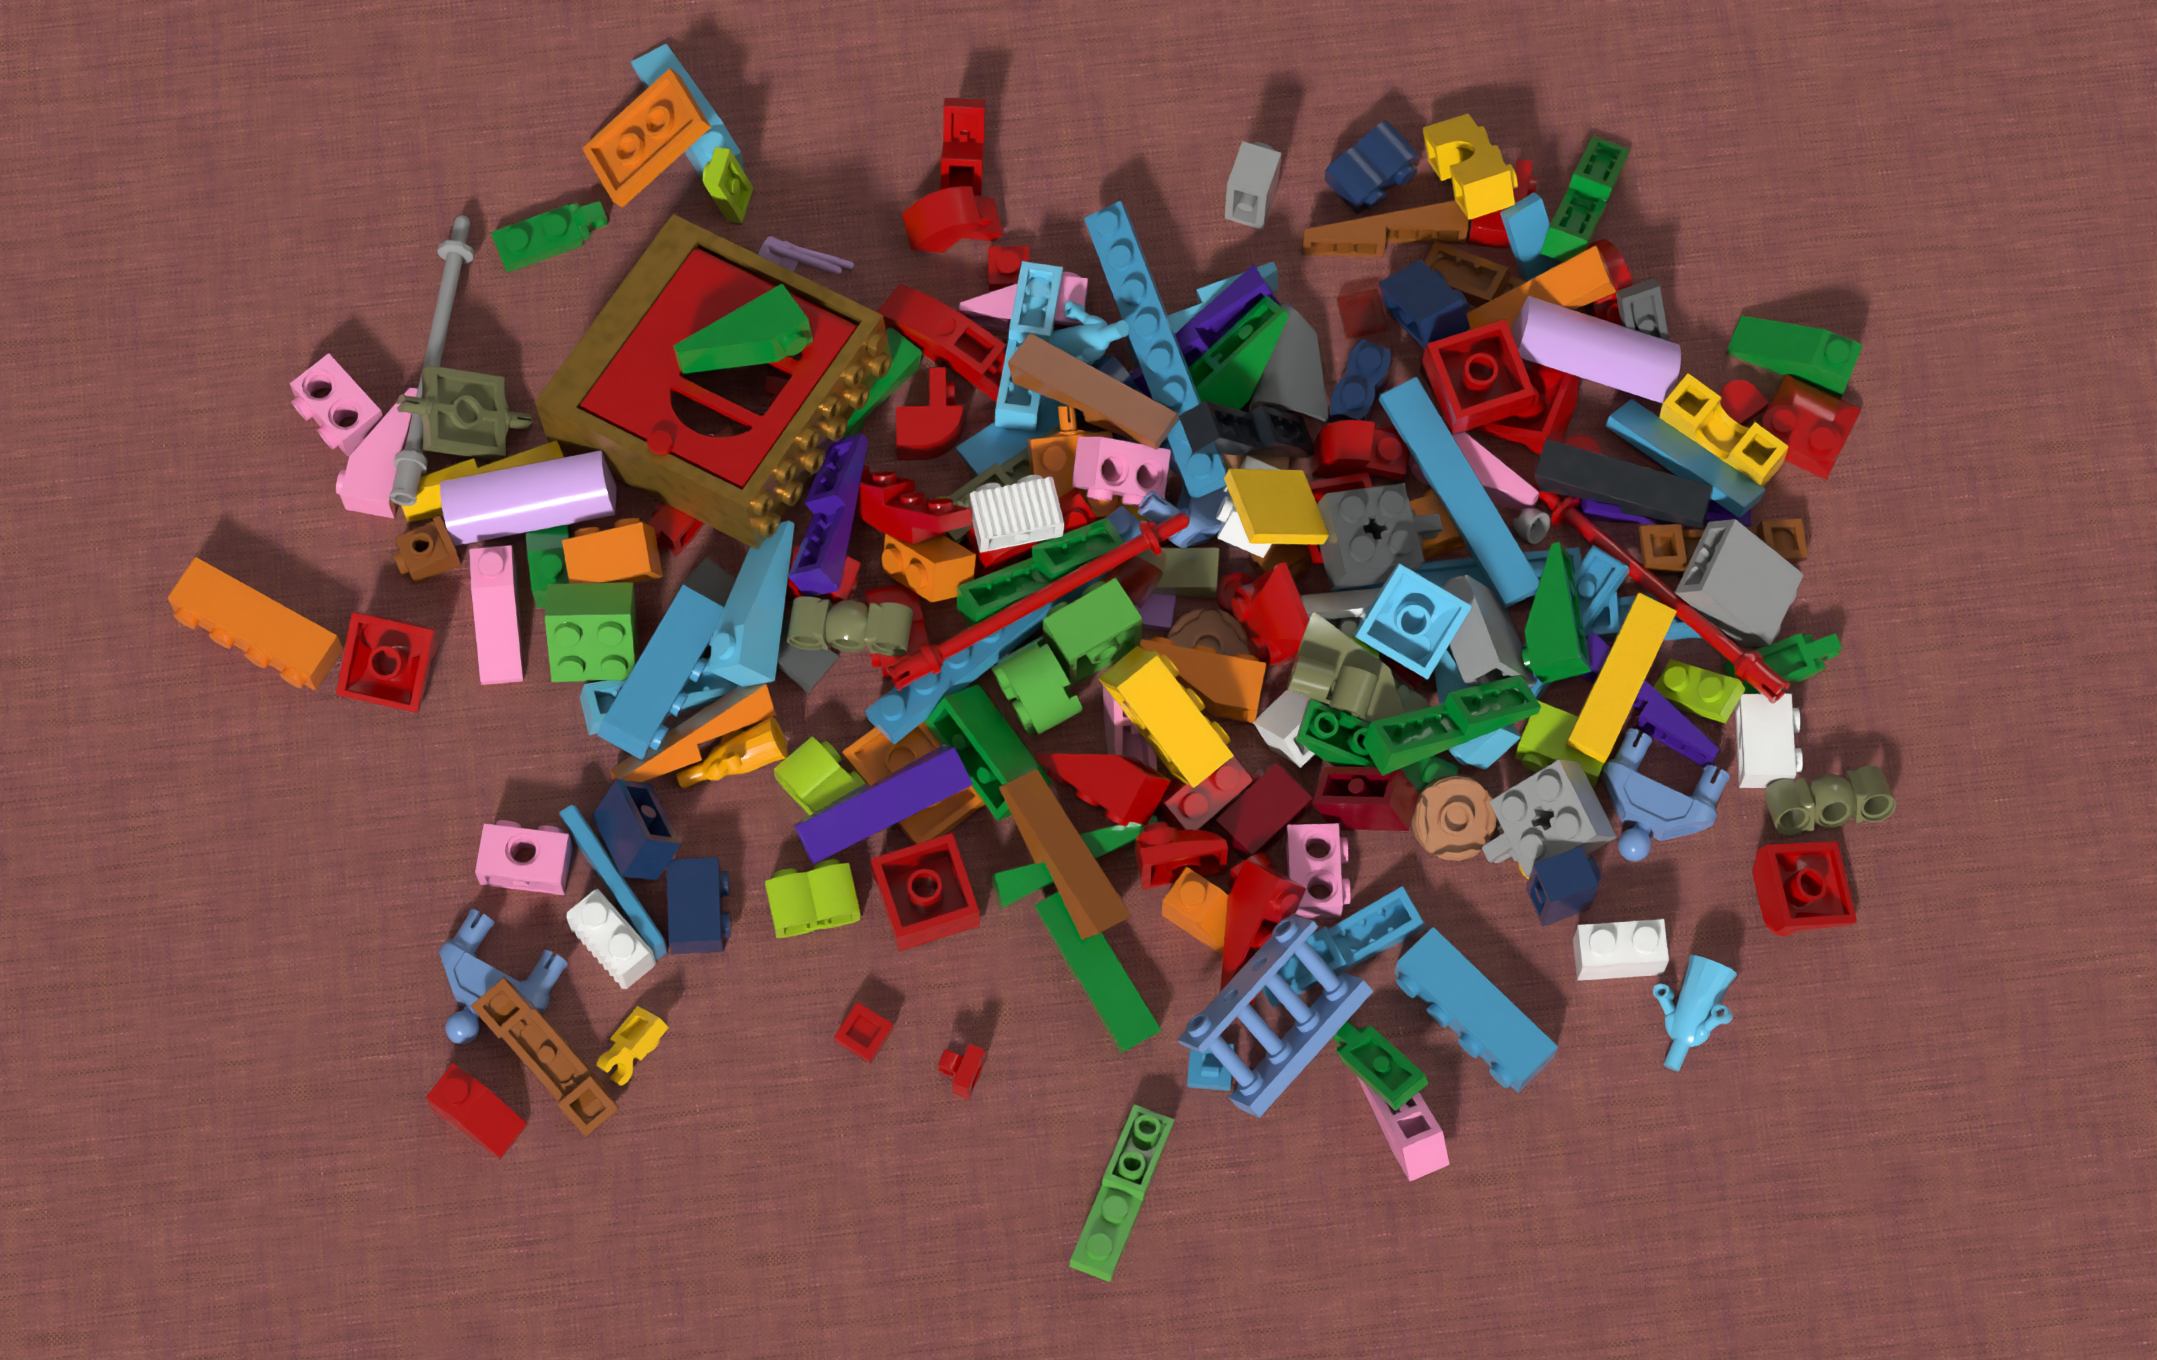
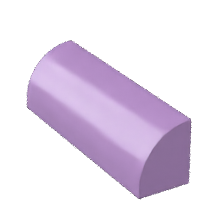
M1531 296L1527 297L1511 328L1512 336L1523 359L1660 403H1664L1675 389L1681 365V349L1679 344Z
M602 450L440 482L443 516L454 546L615 515L617 486Z

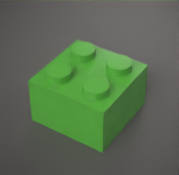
M1116 578L1107 583L1099 581L1092 584L1082 593L1083 597L1070 604L1067 602L1057 604L1047 612L1046 618L1043 619L1044 642L1048 644L1067 676L1070 688L1122 659L1136 646L1140 647L1143 618Z
M633 582L548 584L545 625L551 682L626 681L638 661L639 654Z

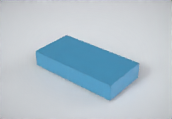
M1532 193L1500 213L1520 276L1523 279L1529 281L1562 262L1540 254L1550 226L1543 200L1540 196Z

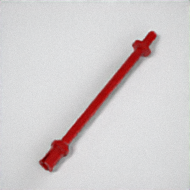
M1537 482L1533 484L1532 487L1539 492L1538 499L1554 512L1551 517V523L1555 527L1568 523L1592 545L1627 565L1630 570L1628 575L1662 604L1676 610L1675 615L1734 664L1735 677L1741 682H1749L1768 698L1772 704L1783 697L1786 693L1784 689H1789L1790 682L1782 678L1763 662L1764 656L1758 651L1745 652L1691 605L1675 594L1672 589L1653 573L1644 568L1640 562L1577 510L1580 498L1569 496L1564 499L1559 494L1539 491Z
M1178 513L1152 528L1143 520L1139 523L1141 534L939 645H927L926 642L919 645V651L886 667L898 691H901L902 688L929 673L936 675L942 672L940 667L944 665L946 659L1147 549H1150L1158 556L1162 553L1159 543L1187 528L1190 524L1189 516L1185 513Z

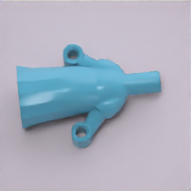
M1068 301L1065 304L1064 316L1075 321H1081L1083 325L1054 330L1051 344L1087 364L1090 361L1100 359L1109 347L1110 342L1127 336L1129 326L1123 320L1107 325V322L1101 317L1086 313L1084 306Z
M1690 955L1688 969L1677 1006L1672 1001L1674 999V992L1669 986L1661 983L1655 985L1653 995L1658 999L1666 1015L1664 1018L1665 1028L1673 1040L1663 1064L1665 1067L1679 1072L1689 1047L1699 1046L1704 1043L1715 1027L1720 1024H1728L1732 1020V1011L1722 1005L1721 1002L1730 984L1736 978L1737 972L1710 959Z

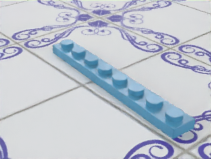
M1118 201L1085 217L1084 220L1122 320L1129 326L1128 335L1154 401L1178 414L1179 420L1169 432L1167 438L1188 493L1196 500L1226 486L1224 477L1228 470L1222 455L1195 454L1191 450L1179 416L1199 405L1201 400L1125 205Z
M1122 505L1106 517L1124 542L1141 534L1139 529L1140 521ZM1112 569L946 659L944 665L940 667L942 672L936 675L929 673L902 688L901 691L894 687L865 710L868 720L895 745L926 720L945 696L963 690L997 663L998 660L1002 659L1043 626V619L1046 618V614L1051 608L1062 602L1070 604L1089 586L1096 583Z

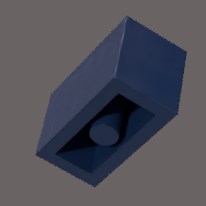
M1421 259L1379 282L1387 313L1425 350L1428 343L1460 334L1470 329L1466 312L1469 311V304L1463 293L1459 289L1453 290L1448 286L1441 272L1437 269L1432 271Z
M616 779L592 814L602 838L623 877L657 880L681 846V842L650 783Z
M1582 846L1535 863L1526 890L1542 927L1589 910L1597 893L1601 874L1595 859L1592 856L1587 858Z
M718 857L670 860L667 865L669 945L672 955L724 952L723 938H731L730 912L722 911V897L730 896L729 871H721Z

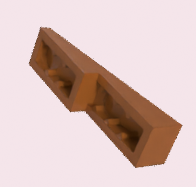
M1453 200L1307 228L1303 231L1302 256L1383 258L1386 243L1434 244L1436 241L1441 244L1465 245L1468 232V218L1457 202Z
M1436 241L1424 261L1432 271L1439 270L1444 276L1447 285L1453 290L1459 289L1467 302L1477 308L1527 282L1510 276L1509 268ZM1585 305L1574 310L1587 315Z
M1029 333L1008 361L1014 384L1084 412L1086 422L1157 450L1179 420L1178 414L1173 410Z
M1037 769L999 787L1035 864L1045 862L1082 940L1097 935L1131 917L1126 906Z

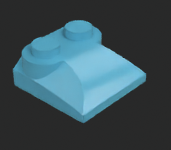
M1398 563L1372 604L1362 612L1359 625L1353 635L1428 679L1473 606Z

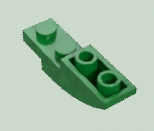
M1312 699L1307 702L1295 739L1333 766L1376 767L1362 744L1370 723ZM1430 756L1405 766L1401 770L1417 792L1420 793L1434 779L1447 775L1456 776L1459 766L1435 756Z

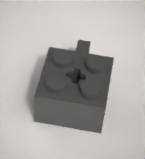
M1405 483L1327 493L1317 504L1329 532L1326 542L1319 544L1330 590L1385 583L1398 563L1416 572L1425 562L1421 546H1423L1422 541L1436 538L1439 532L1443 530L1439 514L1415 515V511L1411 510Z

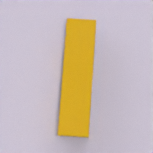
M555 440L477 468L475 460L472 458L420 477L416 503L411 506H401L408 523L434 518L438 515L443 516L440 495V482L560 459L564 458L558 441Z
M1641 593L1637 594L1624 618L1602 669L1594 681L1566 745L1605 763L1673 621L1676 610Z

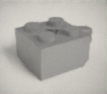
M1559 759L1489 801L1501 826L1498 829L1501 835L1484 845L1482 850L1489 863H1501L1513 857L1515 862L1520 863L1526 877H1530L1533 865L1537 862L1580 846L1583 847L1585 854L1588 855L1617 838L1580 762Z

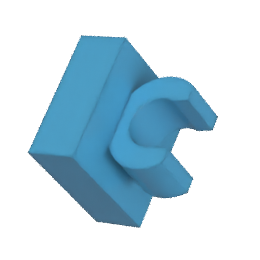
M1228 1044L1234 1051V1045ZM1190 1049L1187 1087L1230 1091L1232 1075L1209 1049L1203 1054Z

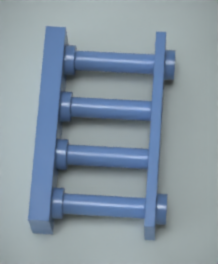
M1291 914L1275 926L1273 935L1204 1011L1190 1019L1186 1030L1177 1039L1182 1046L1202 1054L1209 1049L1238 1082V1088L1229 1096V1099L1238 1109L1258 1118L1263 1115L1373 992L1363 979L1344 972L1336 976L1306 941L1318 926L1314 921L1295 914ZM1293 954L1301 960L1324 987L1323 994L1310 1008L1278 973V970ZM1265 985L1296 1019L1295 1025L1282 1039H1279L1249 1004ZM1236 1017L1241 1020L1267 1050L1266 1057L1253 1071L1248 1068L1220 1036Z

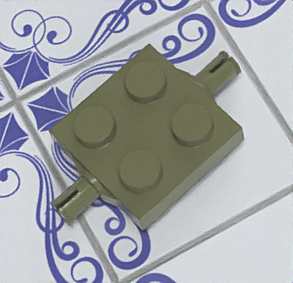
M428 366L422 370L421 398L401 394L397 401L399 405L397 410L399 412L420 414L423 423V450L499 461L506 457L505 436L508 428L528 431L532 425V421H528L532 419L530 413L509 411L505 399L504 377Z

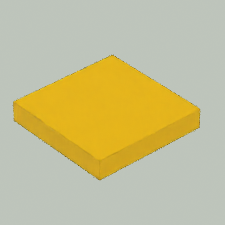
M1229 469L1226 473L1224 480L1249 543L1324 544L1326 542L1329 532L1303 470Z

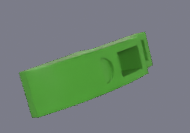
M1133 1105L1104 1174L1101 1188L1070 1259L1069 1267L1111 1282L1152 1184L1171 1133L1174 1119L1138 1105Z

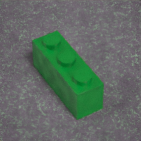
M979 684L945 696L924 721L941 745L945 744L955 747L973 783L972 787L997 821L1012 816L999 789L1000 786L1034 769L1039 771L1048 787L1052 784Z

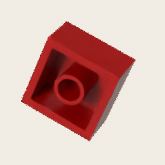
M1506 319L1427 344L1422 362L1451 435L1529 411L1535 397V392Z
M953 833L870 859L872 874L898 952L980 926V912Z

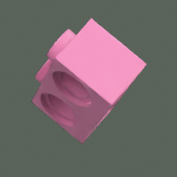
M329 353L290 383L295 399L291 402L298 413L306 421L312 417L321 427L317 431L331 449H335L338 446L347 457L355 451L383 419L381 410ZM319 389H331V392L326 397H313L314 393ZM346 417L358 418L352 426H339V423Z
M1078 437L1072 487L1088 490L1087 497L1093 499L1112 500L1113 494L1123 496L1122 504L1139 506L1147 493L1152 490L1158 496L1165 499L1171 450L1164 448L1156 450L1146 445L1105 437ZM1103 463H1104V467H1105L1104 475L1102 474V465H1103ZM1138 470H1139V481L1137 480V472H1138Z
M1339 824L1287 825V877L1307 888L1295 915L1307 919L1341 918L1343 904H1350L1349 878L1342 879L1341 863H1348L1347 837H1340ZM1312 844H1321L1327 848L1329 854L1323 858H1314L1307 853L1306 848ZM1314 885H1323L1329 889L1331 895L1326 899H1315L1309 894L1308 889Z

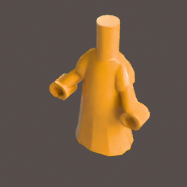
M772 716L746 731L740 728L724 734L720 744L711 750L702 763L678 772L676 774L677 780L684 789L706 779L714 781L720 780L727 775L752 772L774 761L785 759L788 756V749L780 725Z

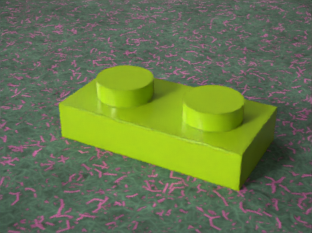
M715 147L711 161H708L704 166L703 184L728 222L742 224L754 187L731 149Z
M1670 659L1654 686L1675 708L1722 723L1727 722L1745 691V687L1739 679Z

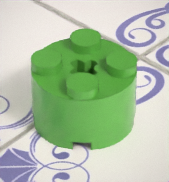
M1042 636L998 660V665L992 667L997 678L996 680L1007 700L1017 699L1012 705L1028 736L1035 733L1040 735L1083 711L1077 695L1073 696L1070 691V682L1048 644H1045Z

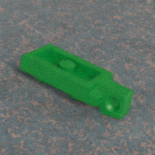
M600 201L579 207L578 203L569 206L567 204L491 232L504 269L506 273H510L583 246L582 242L591 238L590 231L607 226L608 223Z
M1800 633L1755 651L1764 656L1763 662L1792 685L1816 676L1817 673L1825 670L1824 662L1839 656L1842 646L1836 633L1816 641L1813 640L1811 634L1803 636ZM1730 661L1723 663L1722 669L1725 676L1737 679L1735 677L1734 664ZM1742 682L1745 687L1743 694H1762L1749 682Z
M1346 1021L1335 1033L1333 1039L1339 1044L1335 1051L1341 1061L1395 1111L1429 1084L1424 1073L1371 1025L1368 1028L1364 1026L1358 1031Z

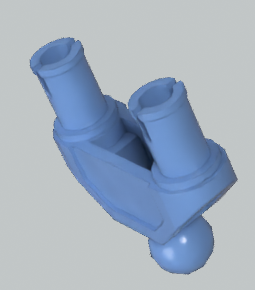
M1166 437L1159 448L1171 450L1169 469L1179 474L1182 481V489L1177 507L1158 496L1152 490L1141 501L1137 513L1156 525L1178 513H1185L1190 518L1189 526L1169 537V541L1180 548L1204 544L1220 529L1222 521L1217 520L1216 515L1225 496H1228V493L1224 492L1223 487L1194 500L1188 493L1171 445Z
M1631 728L1626 731V736L1615 758L1610 759L1604 764L1601 776L1605 789L1621 822L1631 827V829L1624 831L1620 835L1617 843L1618 850L1626 860L1635 862L1646 858L1650 853L1652 847L1650 837L1664 841L1697 833L1711 827L1718 817L1715 806L1726 783L1730 779V775L1721 769L1715 783L1712 784L1711 780L1717 767L1706 765L1692 796H1686L1639 774L1637 770L1648 747L1652 744V739L1643 732L1637 746L1633 747L1639 730Z
M470 909L469 915L453 940L448 939L446 942H443L439 949L453 995L457 1003L464 1007V1010L454 1012L448 1018L445 1032L452 1042L462 1045L471 1043L477 1037L480 1030L479 1015L471 1008V1005L499 980L505 977L541 1013H544L550 1004V996L548 994L564 968L568 965L559 955H556L554 958L552 956L553 952L544 950L528 979L519 982L477 959L474 953L489 929L493 927L494 921L485 914H482L480 917V912L475 909Z

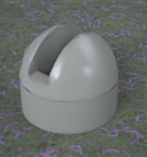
M1528 507L1520 510L1519 518H1514L1513 520L1516 534L1531 544L1539 543L1548 533L1550 517L1536 508Z

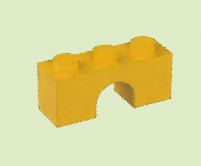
M1469 114L1423 127L1428 162L1441 181L1452 179L1455 201L1468 220L1515 205L1513 189L1518 187V182L1512 165H1506L1503 162L1499 147L1490 144L1485 128L1483 126L1478 127Z
M1687 373L1662 404L1659 418L1764 488L1784 463L1789 446L1756 422L1750 428H1747L1734 421L1722 409L1720 405L1721 397Z

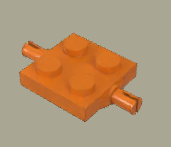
M1069 405L1057 406L1059 410L1060 431L1048 437L1027 439L1030 475H1040L1043 479L1053 477L1058 499L1075 488L1072 487L1078 437H1105L1113 439L1111 431L1085 432L1078 430L1075 408ZM1103 463V465H1102V474L1104 475L1105 467H1104V463ZM1077 488L1096 517L1109 516L1119 508L1118 495L1113 494L1112 500L1093 499L1087 497L1088 490Z

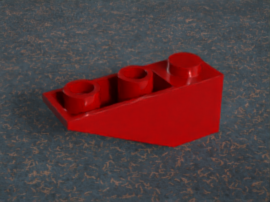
M1038 753L1035 758L1038 762L1049 768L1046 774L1050 778L1063 785L1069 786V784H1072L1078 789L1075 793L1077 797L1095 806L1102 805L1107 809L1106 817L1126 827L1129 822L1148 825L1171 781L1143 761L1117 754Z
M1245 860L1227 898L1220 992L1273 935L1275 926L1291 914L1296 913L1307 888L1274 869ZM1256 996L1249 1002L1250 1005L1253 1004Z

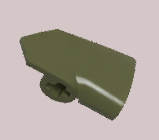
M1318 613L1311 614L1289 677L1287 690L1330 704L1329 707L1368 723L1405 712L1390 668Z

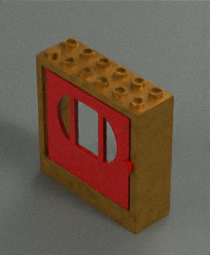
M672 214L536 399L535 404L548 443L557 440L561 451L571 456L602 450L614 478L758 550L766 538H771L775 534L780 524V517L789 505L793 506L798 501L803 490V484L810 474H815L820 470L825 460V453L834 441L838 442L843 437L848 426V420L855 410H861L869 398L870 389L878 378L882 379L888 373L892 364V356L890 354L883 315ZM780 284L784 285L809 320L813 342L807 344L802 350V359L797 361L787 356L778 362L768 363L791 374L792 377L763 416H759L681 377L683 372L678 365L673 347L675 344ZM675 391L751 428V430L731 437H710L699 434L685 426L676 416L672 408L671 394Z

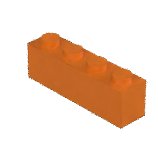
M197 557L193 559L168 596V600L175 612L173 616L179 622L191 629H195L199 625L210 632L209 637L225 648L230 649L234 645L246 652L244 656L261 668L266 669L268 665L281 671L280 676L286 682L297 688H302L303 685H306L317 691L343 651V647L336 634Z

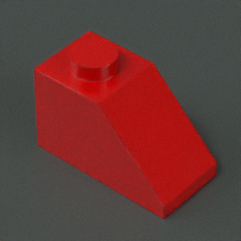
M454 1063L450 1065L425 1097L435 1113L500 1160L527 1126V1123L493 1092Z

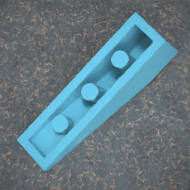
M667 44L631 61L633 69L646 89L669 68L678 73L709 122L711 128L685 151L686 156L702 182L704 166L708 161H711L715 147L731 149L744 171L742 154L722 120Z
M790 521L781 522L775 534L771 538H766L758 550L750 547L714 630L709 671L744 688L775 681L794 532V523Z

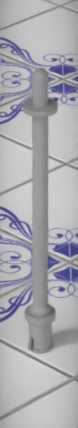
M464 215L456 217L451 239L438 245L437 253L446 262L422 370L428 366L440 367L461 266L471 262L474 258L473 248L466 245L470 220ZM422 373L416 396L420 398L422 396ZM412 414L406 447L395 454L393 463L396 473L389 497L394 503L403 506H411L416 503L420 477L426 471L428 460L421 453L423 447V423L420 414Z

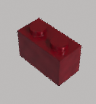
M1277 763L1267 772L1263 768L1258 770L1251 777L1253 781L1246 787L1248 790L1237 800L1233 798L1215 814L1218 818L1215 822L1214 833L1225 839L1227 845L1242 860H1246L1260 852L1266 853L1286 834L1287 825H1296L1311 810L1313 797Z
M1323 766L1313 805L1328 824H1339V830L1409 831L1419 793L1401 768L1382 776L1377 767Z

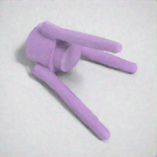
M769 236L764 241L758 253L759 256L792 272L795 270L798 262L836 275L842 272L840 267L846 269L854 267L851 261L802 248L788 241H781L773 236Z

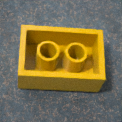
M1136 646L1099 676L1098 679L1172 776L1195 788L1234 756L1226 746L1231 740L1216 721L1211 723L1206 716H1203L1201 711L1205 708V705L1191 688L1185 689L1182 684L1177 682L1175 678L1180 673L1165 654L1160 656L1154 649L1149 652Z

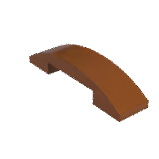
M1802 518L1762 520L1757 527H1746L1790 564L1808 559ZM1681 524L1640 526L1639 535L1644 568L1662 572L1685 573L1705 529L1682 530Z
M505 977L471 1005V1008L499 1039L502 1037L558 1100L557 1105L585 1137L619 1109L612 1096L572 1046L547 1018Z

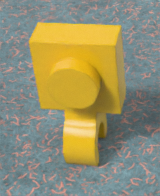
M637 1006L610 1038L614 1045L609 1051L599 1057L596 1066L608 1073L617 1064V1069L611 1075L610 1080L620 1086L624 1085L632 1076L633 1059L642 1060L647 1053L654 1050L659 1044L660 1038L669 1027L658 1016Z

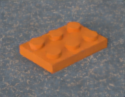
M669 68L582 147V150L612 201L623 208L704 135L711 126L680 75Z
M923 721L895 745L875 727L842 751V756L866 784L872 785L940 747L941 744ZM970 786L896 824L913 845L944 836L983 807L985 803L974 788Z

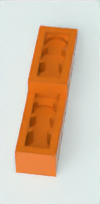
M1594 246L1466 314L1470 326L1469 330L1504 319L1507 320L1511 330L1528 296L1575 310L1615 293L1616 289L1603 255L1597 246Z
M763 683L745 688L739 685L667 732L657 751L649 748L643 760L632 755L610 769L612 780L644 782L702 760L697 744L775 716L776 713L767 684Z

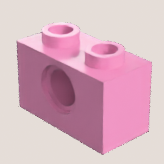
M507 820L496 821V825L484 824L475 870L480 885L565 895L573 849L570 836L558 827L547 825L539 826L538 830L521 828L520 824ZM530 848L536 851L535 856L528 862L520 863L514 860L515 855L521 849Z

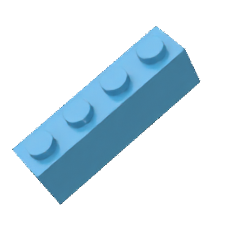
M682 585L604 717L597 736L643 760L649 748L658 750L669 728L663 725L670 713L676 717L678 716L689 694L683 691L689 679L697 683L708 663V660L703 658V655L709 646L712 647L714 630L724 609L723 606Z
M1434 927L1397 961L1394 974L1397 976L1396 983L1411 998L1417 995L1428 1006L1427 1013L1443 1028L1448 1025L1459 1036L1458 1042L1460 1046L1470 1056L1474 1058L1480 1056L1491 1067L1489 1072L1492 1077L1504 1088L1511 1086L1519 1093L1554 1059L1558 1046Z

